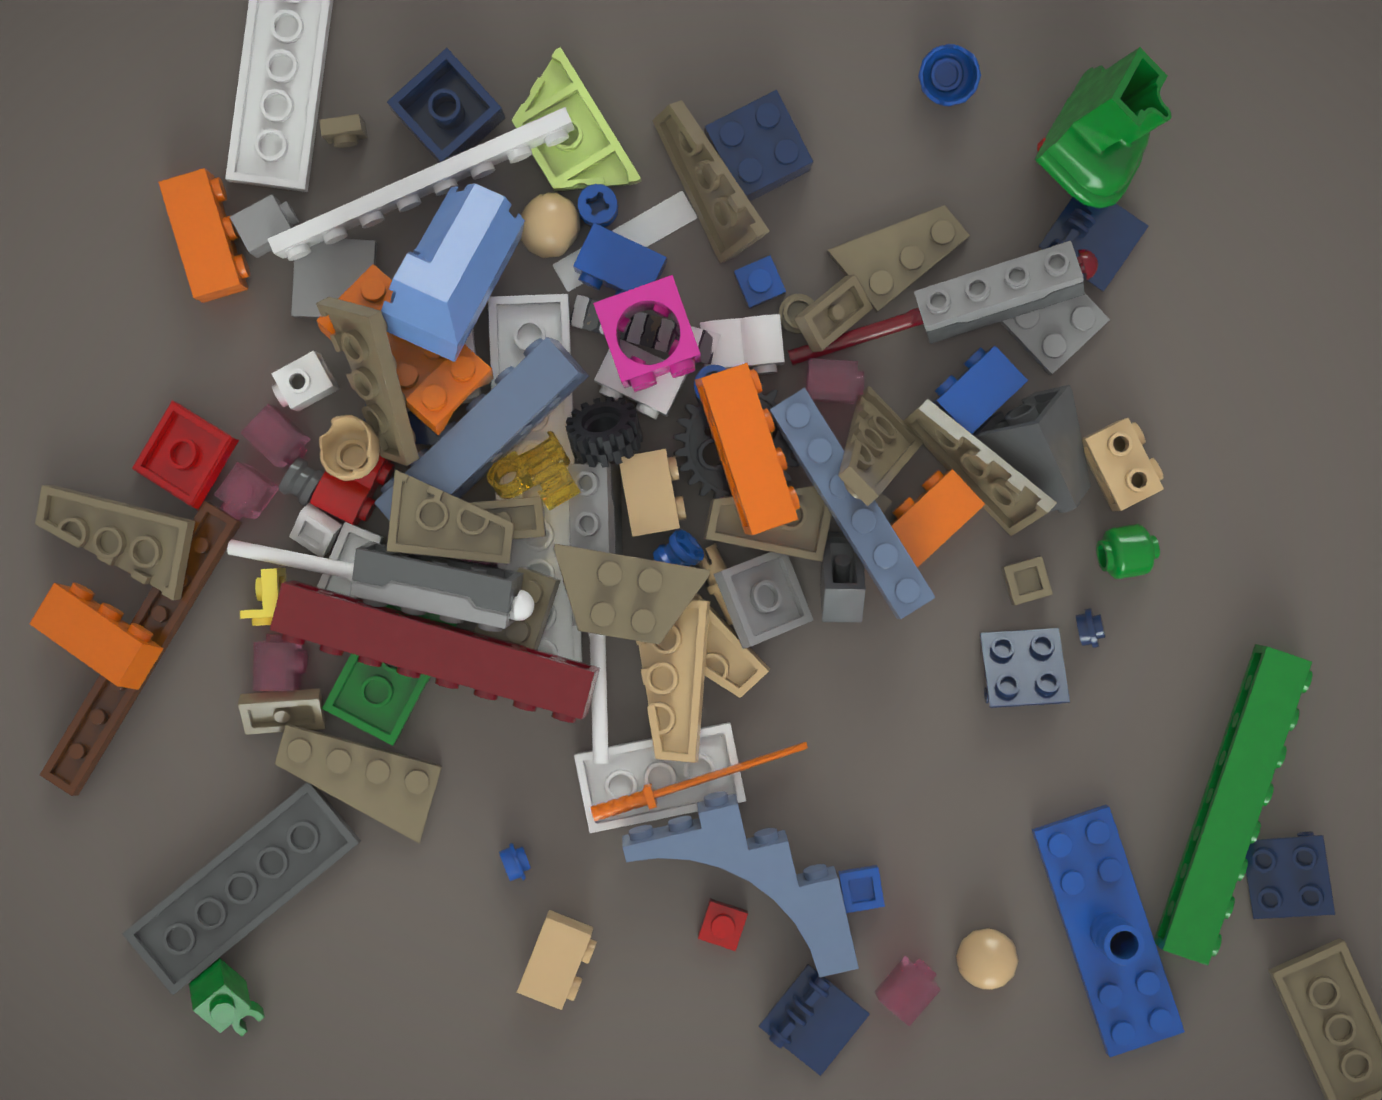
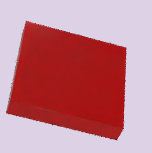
M172 400L132 469L189 506L199 509L239 440L180 403Z

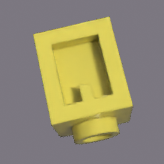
M286 568L261 569V577L256 579L255 590L257 600L262 601L263 609L241 610L240 619L252 618V626L271 625L281 583L286 582Z

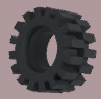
M606 397V401L601 402L600 398L593 399L594 404L589 405L587 402L581 404V411L574 409L571 412L572 417H567V426L565 427L575 459L578 458L579 463L584 465L588 462L589 467L594 468L598 462L601 463L602 468L609 467L610 461H615V464L618 465L623 463L621 457L625 456L627 459H630L634 456L633 450L639 451L641 448L640 442H643V435L637 411L631 402L626 404V400L623 398H619L615 402L614 397Z

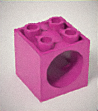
M673 275L593 303L624 388L632 386L634 392L650 388L657 384L656 377L671 372L672 377L677 378L695 371V363L701 362V354ZM645 310H653V312L666 319L670 316L680 330V340H674L668 354L670 357L652 365H645L646 361L635 356H631L629 359L620 347L621 332L625 333L631 322L630 317Z

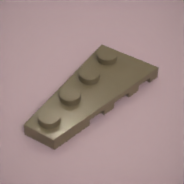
M680 100L669 104L652 121L721 264L736 257L770 231L684 102Z
M327 297L317 302L316 305L321 317L329 315L336 333L330 335L336 352L344 350L352 369L351 372L346 374L352 389H355L357 394L366 402V406L361 411L366 423L373 428L380 441V456L408 466L419 459L415 444L416 436L410 425L406 409V398L401 390L396 370L397 362L391 351L387 335V323L382 316L381 310L332 297Z
M870 386L858 395L838 475L844 481L847 491L853 497L861 499L867 506L879 497L923 444V441Z
M929 399L924 401L903 420L947 470L953 469L985 503L983 508L1010 536L1049 513L1057 504L1056 501Z
M291 724L285 725L274 763L419 844L442 768L440 764Z

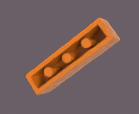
M744 363L695 379L744 533L755 535L799 520L796 510L800 509L799 499L794 487L787 486L783 471L787 470V462L780 447L775 448L771 432L775 431V426L768 408L762 409L758 393L762 392V385L756 370H750L748 363Z

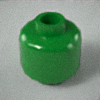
M1140 524L1111 528L1105 531L1102 540L1097 542L1096 555L1102 571H1108L1109 575L1115 579H1123L1150 573L1154 566V559L1159 558L1160 547L1157 538L1154 535H1150L1145 527Z

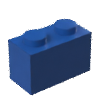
M593 223L573 268L575 272L580 274L578 278L580 282L597 290H600L601 286L604 285L616 291L615 295L659 280L666 266L667 257Z
M993 346L987 352L980 347L963 363L968 369L958 379L950 375L934 390L939 397L932 403L971 434L1028 381L996 346Z

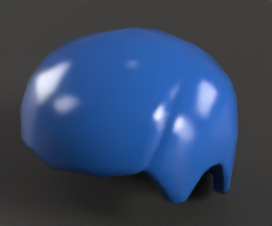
M946 44L933 48L924 57L918 78L922 92L931 101L942 106H953L965 103L977 91L981 72L978 60L973 53L959 45Z

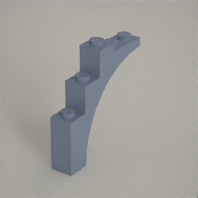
M720 791L706 795L704 801L697 802L699 818L692 819L691 816H680L669 820L668 825L652 828V825H641L630 829L629 834L622 836V847L626 862L655 858L692 860L722 868L751 882L771 897L795 923L810 948L819 977L859 969L835 867L816 864L805 868L803 873L796 874L785 830L777 831L776 828H766L755 832L754 837L746 839L736 793L728 795L727 792Z

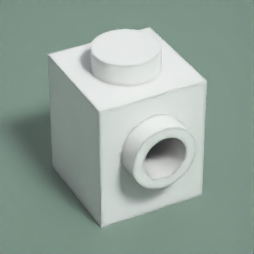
M314 350L271 373L277 383L272 386V390L283 407L289 405L290 409L298 412L340 389L322 355Z

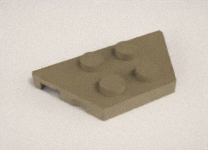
M554 544L553 548L578 631L653 644H660L710 574V570L560 544Z

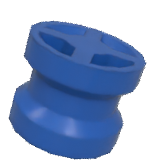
M593 184L586 187L578 198V209L581 219L590 227H592L593 223L604 228L610 226L618 215V202L614 192L602 184Z
M677 529L670 535L667 544L659 545L654 550L653 556L655 561L690 567L691 565L699 564L703 560L704 551L691 534Z

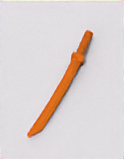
M802 742L656 790L653 789L652 783L646 784L640 792L638 791L629 796L625 795L618 799L609 800L606 803L603 802L591 806L592 816L596 822L599 819L602 820L622 812L625 813L634 808L638 809L647 805L649 809L656 808L658 804L656 798L808 748L807 742Z

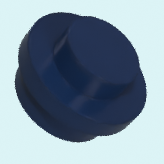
M1089 608L1085 609L1084 614L1076 615L1082 646L1092 644L1093 648L1099 647V639L1106 638L1101 614L1093 616L1092 609Z

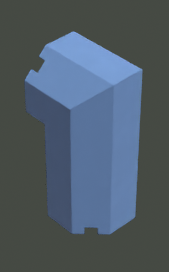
M476 183L466 185L464 191H458L459 186L449 189L417 248L413 252L406 254L389 287V290L393 291L391 303L384 301L381 309L382 316L387 323V332L453 362L456 361L520 242L525 222L519 213L516 218L512 216L509 212L512 204L505 196Z

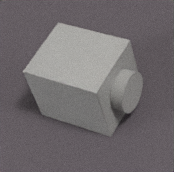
M273 194L230 216L248 252L256 258L272 251L268 238L293 228L299 222L289 202L281 203Z

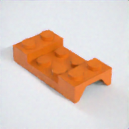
M372 264L338 299L381 310L384 301L391 303L393 291L389 290L392 280ZM329 315L325 317L320 316L316 320L321 332L331 340L330 335L336 333L330 317ZM387 332L391 351L397 362L396 370L401 390L406 398V407L437 435L445 429L453 412L475 389L488 385L494 379L492 368L465 344L456 361L453 362Z

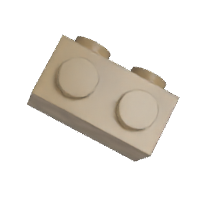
M1128 417L1120 419L1082 438L1085 458L1112 511H1122L1164 490L1160 482L1164 478L1162 470L1154 458H1148L1142 446L1146 443V440L1136 422L1131 424Z
M666 449L634 454L630 459H627L625 456L621 457L623 463L619 465L632 537L680 529L679 520L687 518L683 496L674 497L672 481L680 480L676 456L667 457Z
M549 910L517 993L560 1010L563 1009L566 999L574 1001L582 978L577 977L576 973L581 961L589 963L597 941L590 939L593 927Z

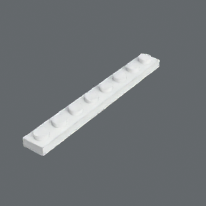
M566 107L272 236L268 238V242L273 253L280 258L288 257L289 261L300 259L311 253L310 247L322 241L326 245L336 243L348 236L347 230L359 225L362 228L377 225L385 219L383 214L397 208L399 212L413 209L422 203L420 198L435 192L436 196L447 194L451 187L458 186L457 182L469 176H472L474 180L480 179L495 171L494 165L508 159L510 163L524 160L532 155L531 149L546 143L547 147L560 144L569 138L568 133L575 130Z

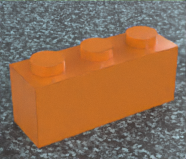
M203 168L159 181L160 190L193 298L205 303L248 290L245 278L251 276L245 256L243 254L238 255L234 240L239 239V234L230 216H226L222 202L227 200V194L221 178H215L212 173Z
M938 469L921 485L926 491L915 501L909 496L892 512L896 518L890 525L917 568L985 505L953 469L947 470L944 474Z
M73 582L71 587L54 583L29 624L116 686L139 690L164 649L151 640L153 633L136 623L129 625L123 621L124 613L116 607L104 602L101 605L93 600L95 593L87 587Z

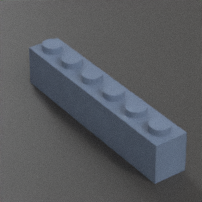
M546 337L544 340L542 338L535 340L526 348L523 353L525 358L515 368L510 366L497 376L494 381L497 385L487 395L480 394L467 405L466 410L468 413L459 422L453 421L446 425L445 429L437 435L439 441L429 450L425 448L418 452L419 459L409 464L411 468L405 474L457 498L463 497L584 382L589 375L558 340ZM394 477L381 488L383 494L374 502L389 521Z
M803 388L771 408L769 411L775 425L895 617L902 619L936 598L876 501L874 500L867 506L861 499L853 497L845 488L844 481L838 476L844 450L806 389Z

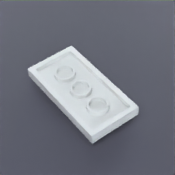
M730 722L701 728L699 758L696 763L655 759L652 738L609 746V763L593 764V750L574 754L590 833L697 812V802L704 801L706 795L714 792L725 791L728 795L736 793L738 803L746 802L741 773L737 772L656 798L658 802L656 808L649 809L648 805L638 809L634 808L631 811L609 816V818L602 820L599 819L596 822L591 812V806L603 802L606 803L609 800L618 799L625 795L629 796L638 791L640 792L643 790L644 785L652 783L653 789L656 790L738 764Z

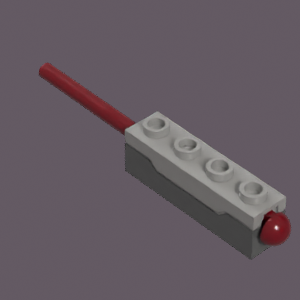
M1068 241L916 290L914 294L918 304L917 308L904 314L844 332L823 351L812 352L808 344L788 350L791 363L796 365L922 324L925 326L929 343L932 344L1085 295L1083 274L1086 280L1095 275L1098 269L1097 257L1086 249L1077 250L1078 257H1076L1072 242Z

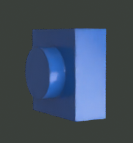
M771 255L734 271V276L749 309L786 293Z
M877 865L838 871L846 913L885 907Z

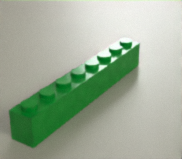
M1255 644L1154 937L1155 944L1162 950L1207 966L1211 956L1217 955L1222 941V936L1219 933L1223 921L1230 917L1234 908L1235 898L1232 895L1236 883L1243 879L1247 870L1248 861L1245 857L1249 845L1257 840L1260 832L1261 823L1258 819L1262 807L1268 805L1273 795L1274 786L1271 783L1276 768L1282 766L1286 757L1287 748L1284 746L1288 732L1292 731L1298 722L1300 711L1297 706L1301 694L1308 690L1312 681L1313 673L1310 671L1312 661L1268 646Z

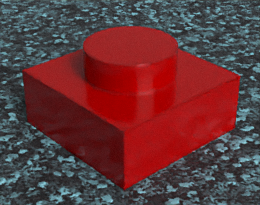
M710 898L698 933V939L736 951L748 911Z

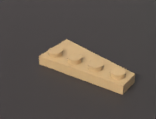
M698 593L693 598L694 600H704ZM710 606L705 676L741 698L769 672L770 668L750 647L742 648L737 633Z
M692 599L660 644L636 641V644L639 645L642 663L641 674L643 685L646 687L649 705L647 710L655 759L698 762L710 601Z

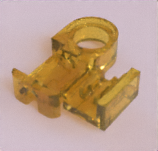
M548 431L549 438L536 447L520 455L514 451L491 466L487 479L499 497L504 499L514 498L533 486L540 484L542 490L538 491L550 511L581 493L566 467L570 464V459L553 431ZM510 472H517L511 482L499 484L504 475Z

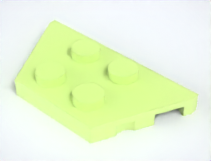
M559 47L552 54V60L542 76L538 77L532 86L527 100L521 104L512 119L515 128H519L566 107L575 129L568 133L569 138L555 146L547 147L546 143L531 149L532 156L554 191L585 189L593 184H602L610 187L633 185L641 182V177L563 50Z

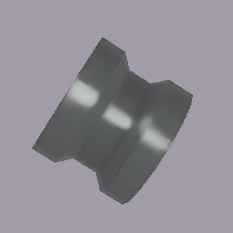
M298 457L284 475L279 485V491L285 495L293 494L298 498L299 503L305 507L310 503L324 471L311 469L306 460Z

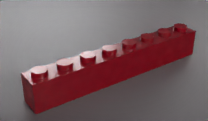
M295 580L281 583L270 630L282 633L281 639L286 642L304 645L306 640L320 644V651L328 654L343 656L345 651L359 655L358 662L366 665L381 667L383 662L397 666L396 672L412 678H420L421 674L436 678L435 684L450 689H458L459 685L475 689L473 694L480 698L497 700L498 696L513 700L512 705L516 708L535 712L537 707L552 711L551 717L568 723H575L576 718L582 720L588 715L600 667L418 615L407 614L390 607H375L364 603L362 599Z

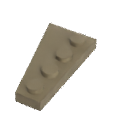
M54 485L41 486L35 525L77 548L82 547L97 555V559L110 566L115 565L130 573V577L142 584H150L162 591V595L171 600L181 599L195 521Z

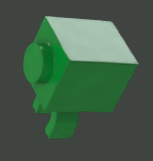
M220 958L189 983L193 1011L219 1033H222L232 1024L235 1032L243 1036L248 1032L246 1022L242 1020L243 1017L253 1016L258 1022L265 1017L263 1008L258 1003L250 1000L246 980Z

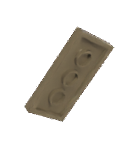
M1338 938L1269 969L1270 977L1325 1100L1382 1099V1023L1346 942Z

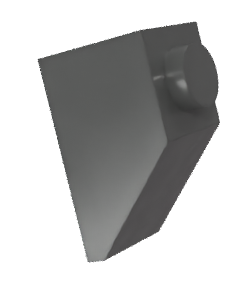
M828 532L820 570L822 622H862L866 591L864 566L843 532Z

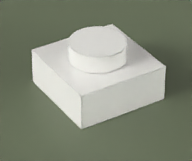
M308 503L300 511L289 537L323 558L331 550L342 524Z

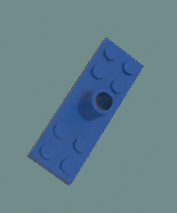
M1103 805L1032 829L1106 1054L1109 1057H1113L1184 1033L1185 1031L1110 807ZM1119 932L1118 937L1111 942L1112 937Z

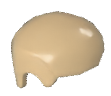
M547 192L544 195L539 194L525 206L521 214L525 220L521 241L529 252L542 258L559 257L565 254L577 239L580 231V213L570 199L558 193Z
M353 415L334 417L331 419V428L319 437L320 461L327 473L340 480L350 481L363 478L373 470L379 460L380 441L373 428L365 421Z
M990 928L972 931L961 941L956 954L958 970L963 978L973 986L986 990H993L1004 986L1014 977L1019 962L1013 941L1005 934Z

